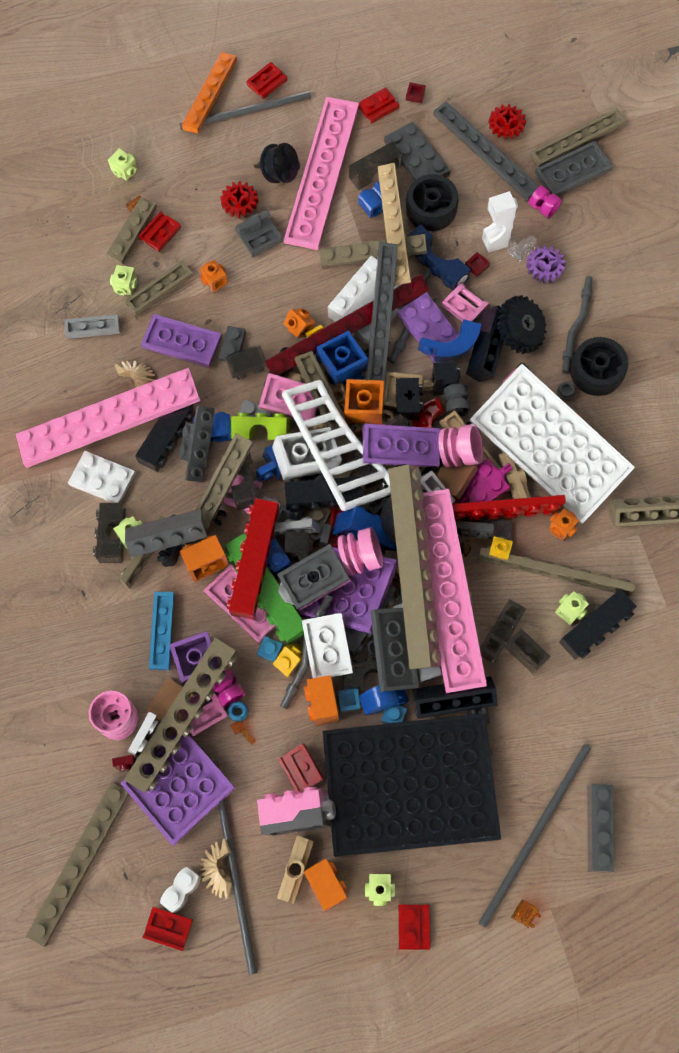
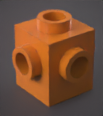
M215 260L207 262L199 268L201 282L204 286L208 285L213 293L228 284L225 268L222 264L218 265Z
M299 308L290 310L283 324L291 334L299 338L306 337L305 333L312 330L317 322L310 316L307 310Z
M563 509L560 513L555 512L550 518L551 524L548 530L562 541L567 536L572 537L578 530L576 525L579 520L571 511Z

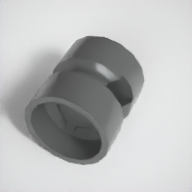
M452 384L444 388L447 415L454 410L460 417L470 413L471 409L470 402L467 400L469 395L466 385Z

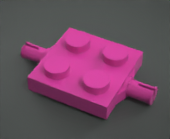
M489 458L477 466L478 470L466 488L465 495L460 500H456L457 504L468 501H495L511 490L504 477L505 474L513 470L511 465L508 463L501 469H498Z

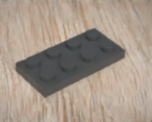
M413 122L384 137L386 145L414 181L427 174H438L444 177L450 175V169Z
M593 141L536 168L535 174L543 186L550 190V194L560 196L612 171L613 166L597 143Z
M403 607L370 610L380 692L419 688L417 669H409Z

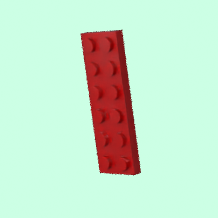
M565 495L458 503L452 504L455 521L468 520L469 522H477L481 518H487V520L491 521L505 516L506 519H514L518 515L534 517L536 514L541 513L544 516L554 515L566 503Z

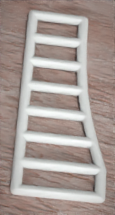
M321 380L282 392L290 412L342 511H347L391 495L389 472L382 464H372L379 472L337 486L333 476L367 465L368 463H363V458L332 469H329L324 460L356 449L363 455V444L339 413ZM318 389L321 395L320 398L295 405L291 397ZM326 404L330 413L306 421L303 420L300 414L301 411ZM334 419L340 427L312 437L308 430L309 427ZM344 434L351 441L349 444L320 453L316 445ZM382 478L385 479L388 488L346 502L342 495V492Z

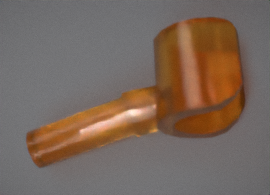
M241 722L231 725L235 735L241 732L251 745L255 743V740L247 733Z

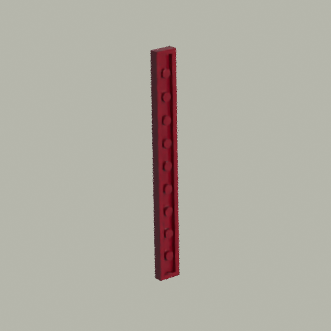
M422 274L412 278L410 283L401 284L394 288L392 311L429 291ZM373 301L264 361L269 372L274 375H280L297 365L295 362L296 356L310 351L315 355L317 354V347L348 330L353 334L369 325L372 320Z

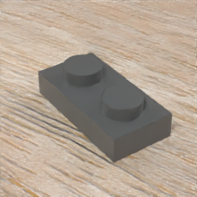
M232 326L227 327L219 355L220 361L238 363L246 334L245 329Z

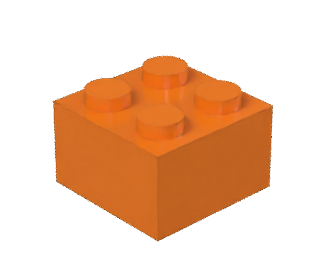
M347 379L344 409L347 423L382 425L384 381Z
M209 535L196 544H188L180 551L194 582L229 566L216 535Z
M331 675L307 679V686H304L307 702L311 701V705L307 706L310 721H314L315 726L339 722Z
M324 859L303 871L324 911L347 899L345 894L349 893L343 880L338 882L335 876L338 874V871L333 861L328 863L327 859Z

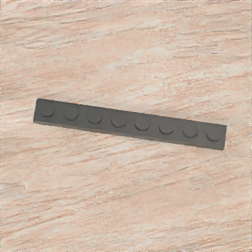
M447 101L434 110L433 115L526 201L530 200L532 194L539 187L538 184Z
M379 242L366 380L384 381L385 387L398 244Z

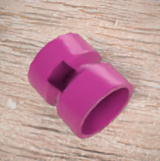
M541 185L532 194L528 204L535 210L540 209V213L549 219L560 207L562 199L555 194H550V190Z
M231 669L224 671L226 673L225 678L221 684L216 683L213 688L215 693H219L218 699L223 707L230 706L233 702L239 701L246 695L241 684H236L237 678Z

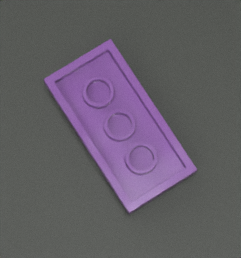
M427 292L397 312L399 318L418 343L422 337L444 343L453 341L458 337V333ZM434 354L428 355L432 362L434 361Z
M154 314L142 340L141 347L210 368L222 334Z
M364 424L363 463L403 466L409 464L438 468L440 466L438 442L440 428Z

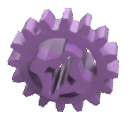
M544 245L543 249H540L538 246L536 252L532 250L527 257L526 268H529L528 274L533 273L532 279L537 277L539 278L538 282H541L542 279L545 280V283H548L549 279L555 282L556 277L560 278L564 272L566 263L563 260L564 255H559V249L553 251V246L550 249H547L546 245Z

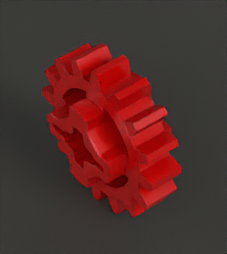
M502 104L501 109L495 107V111H491L488 121L489 129H493L492 134L497 133V138L504 136V140L507 137H510L512 140L514 135L519 137L520 132L523 133L526 124L525 114H522V109L517 111V106L511 108L510 104L507 107Z
M241 181L238 182V185L232 182V187L227 185L226 190H222V196H220L222 209H225L226 214L230 212L231 217L237 214L238 218L242 214L247 217L248 212L250 214L253 213L252 208L257 209V191H254V186L248 187L247 182L242 185Z

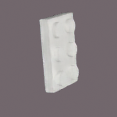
M84 451L68 484L120 506L136 472Z
M342 613L302 620L312 678L328 675L334 677L353 673Z
M151 712L147 714L127 752L133 755L137 752H142L147 743V740L144 738L147 733L151 735L157 724V721L154 720L157 715Z

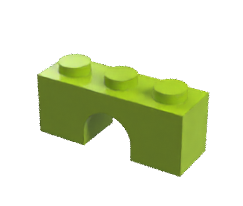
M237 413V416H231V439H233L235 433L246 439H254L256 427L263 425L267 429L268 440H275L276 436L290 434L291 418L285 417V414H274V417H267V413H256V417H249V413Z

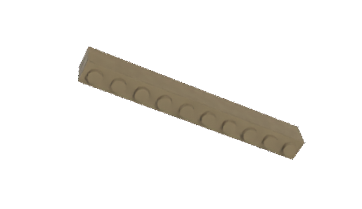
M408 464L390 468L388 472L409 669L441 666V652L439 651L438 644L439 633L436 626L437 613L434 608L435 594L431 581L432 571L429 563L430 552L427 545L428 532L425 526L426 513L423 508L424 494L421 489V472L419 466Z

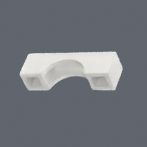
M510 191L489 198L487 209L494 223L486 227L482 235V240L488 253L506 248L509 245L513 222L516 217L515 213L518 208L517 200L512 197Z

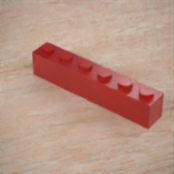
M255 498L254 505H250L249 516L251 518L250 522L246 523L244 532L247 535L240 547V552L242 553L241 560L238 559L236 564L237 578H233L231 585L233 595L228 598L227 609H229L231 616L255 620L280 510L278 502Z

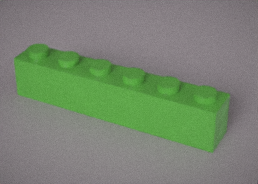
M245 533L224 545L226 549L224 554L229 563L233 561L235 566L237 560H241L242 553L240 552L242 541L246 539ZM266 567L258 607L260 610L264 608L267 615L265 617L271 626L275 625L277 628L276 634L280 641H285L289 645L304 636L302 619L292 604L284 602L278 591L279 584Z

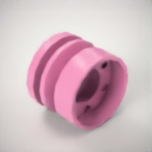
M475 424L463 425L459 430L456 427L440 430L439 452L446 468L460 467L463 463L467 466L481 463L483 445L479 429Z
M372 527L359 530L358 540L353 533H348L347 537L345 535L338 537L340 560L349 576L355 575L356 571L359 574L363 573L364 564L369 571L383 567L381 547Z
M118 691L102 692L95 697L89 708V720L93 727L108 739H125L137 728L139 721L137 709L125 695Z

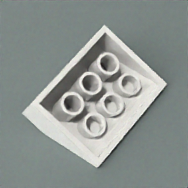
M370 256L328 305V317L335 322L373 301L377 267L376 258ZM405 304L392 311L391 321L396 317L397 312L400 309H402L405 306ZM371 323L353 333L367 344L370 341Z

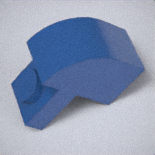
M273 444L264 449L262 457L267 464L256 471L255 478L259 482L263 480L268 481L274 476L278 480L282 478L272 448Z
M379 685L359 696L365 715L381 713L388 707L404 705L409 702L405 689L380 692Z

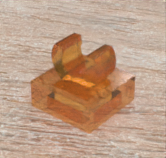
M521 899L511 918L527 928H534L535 925L532 924L535 916L540 918L541 915L538 913L539 909L536 906Z

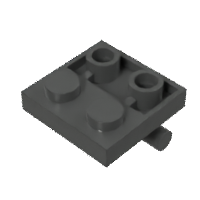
M268 210L246 218V221L235 227L236 233L252 257L283 242L282 236L269 218L271 215Z

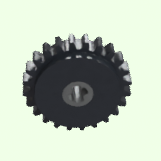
M514 296L506 300L501 305L502 309L499 310L500 316H497V319H499L497 326H499L502 340L506 342V346L511 347V350L516 349V353L528 354L538 350L539 346L543 345L542 340H545L544 334L547 333L545 330L547 324L545 323V316H543L542 310H540L538 304L534 303L533 299L529 300L528 296Z

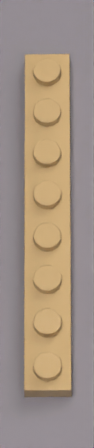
M395 163L378 166L387 243L398 244L395 286L410 283L411 278Z

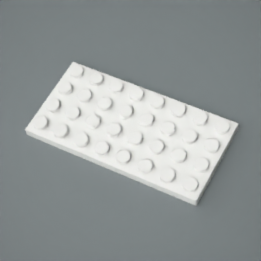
M523 364L512 373L469 420L551 496L565 495L566 503L563 507L567 511L573 512L581 524L586 521L635 468Z

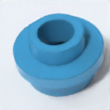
M241 701L233 702L229 706L228 714L234 721H243L248 716V707ZM238 708L242 709L240 715L235 714V710Z

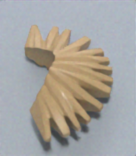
M126 361V364L121 362L122 367L117 364L114 365L119 376H130L134 380L136 388L155 381L152 379L155 377V374H152L153 370H150V367L147 368L148 365H144V363H140L138 367L136 366V361L133 362V366L128 361Z
M223 839L222 846L218 841L215 842V845H211L212 853L208 850L205 851L209 859H201L205 863H200V866L204 867L200 871H206L200 874V876H204L202 878L203 882L211 879L206 888L208 889L213 886L212 894L215 893V896L219 894L220 898H223L225 894V898L229 899L232 882L227 870L223 866V859L231 851L226 839Z

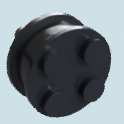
M269 144L263 149L260 161L254 164V168H261L264 178L270 183H290L297 176L300 162L295 149L290 144Z

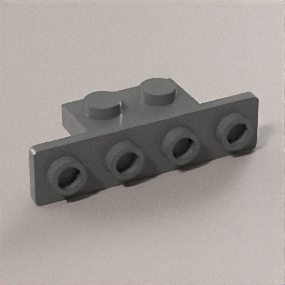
M198 405L196 407L194 423L186 422L183 428V442L179 453L180 459L188 461L185 477L187 481H204L215 408Z
M482 518L477 522H469L468 520L455 521L458 535L463 534L467 537H477L479 539H493L494 536L507 540L511 539V521H489Z

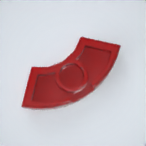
M438 397L431 399L423 405V413H420L419 420L413 421V427L432 428L435 420L444 414V409Z

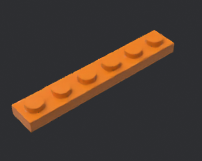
M225 52L220 53L182 123L183 130L199 133L237 62L236 55Z

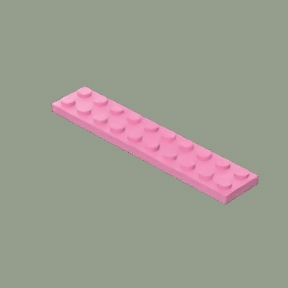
M326 97L285 234V244L319 250L358 113L359 103Z
M183 369L17 433L16 437L24 466L26 468L200 402L201 400L190 369Z
M449 489L423 493V508L426 513L427 545L430 552L429 563L432 571V589L435 594L434 608L437 613L436 626L439 633L438 644L439 651L441 652L440 662L445 691L450 693L485 687L487 684Z

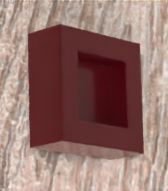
M409 82L406 100L422 103L426 85Z
M476 252L465 262V265L471 269V273L478 277L490 266V262Z
M133 755L112 758L113 767L119 769V771H129L136 762V757Z

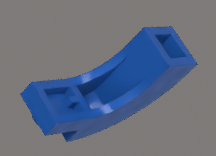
M464 319L460 325L458 337L453 341L444 343L422 337L417 350L425 355L434 354L433 362L458 360L471 350L479 336L482 324Z

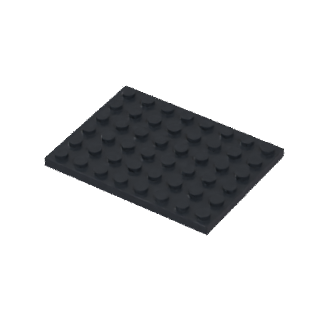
M485 713L322 731L328 797L334 802L336 816L332 819L331 827L334 857L501 840Z

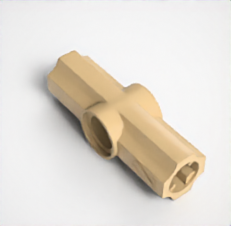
M504 452L499 454L498 459L501 467L509 463L513 470L504 475L506 483L511 488L512 498H531L526 485L527 478L524 470L520 469Z
M300 836L296 837L277 899L295 904L304 876L303 871L306 869L314 841ZM293 864L301 866V873L297 876H293L290 873V867Z

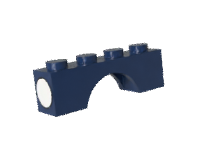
M421 224L407 235L425 234L427 254L414 256L420 264L428 267L434 276L439 277L447 288L450 287L454 290L460 283H465L469 279L471 269L459 258L444 260L438 258L432 252L433 235Z

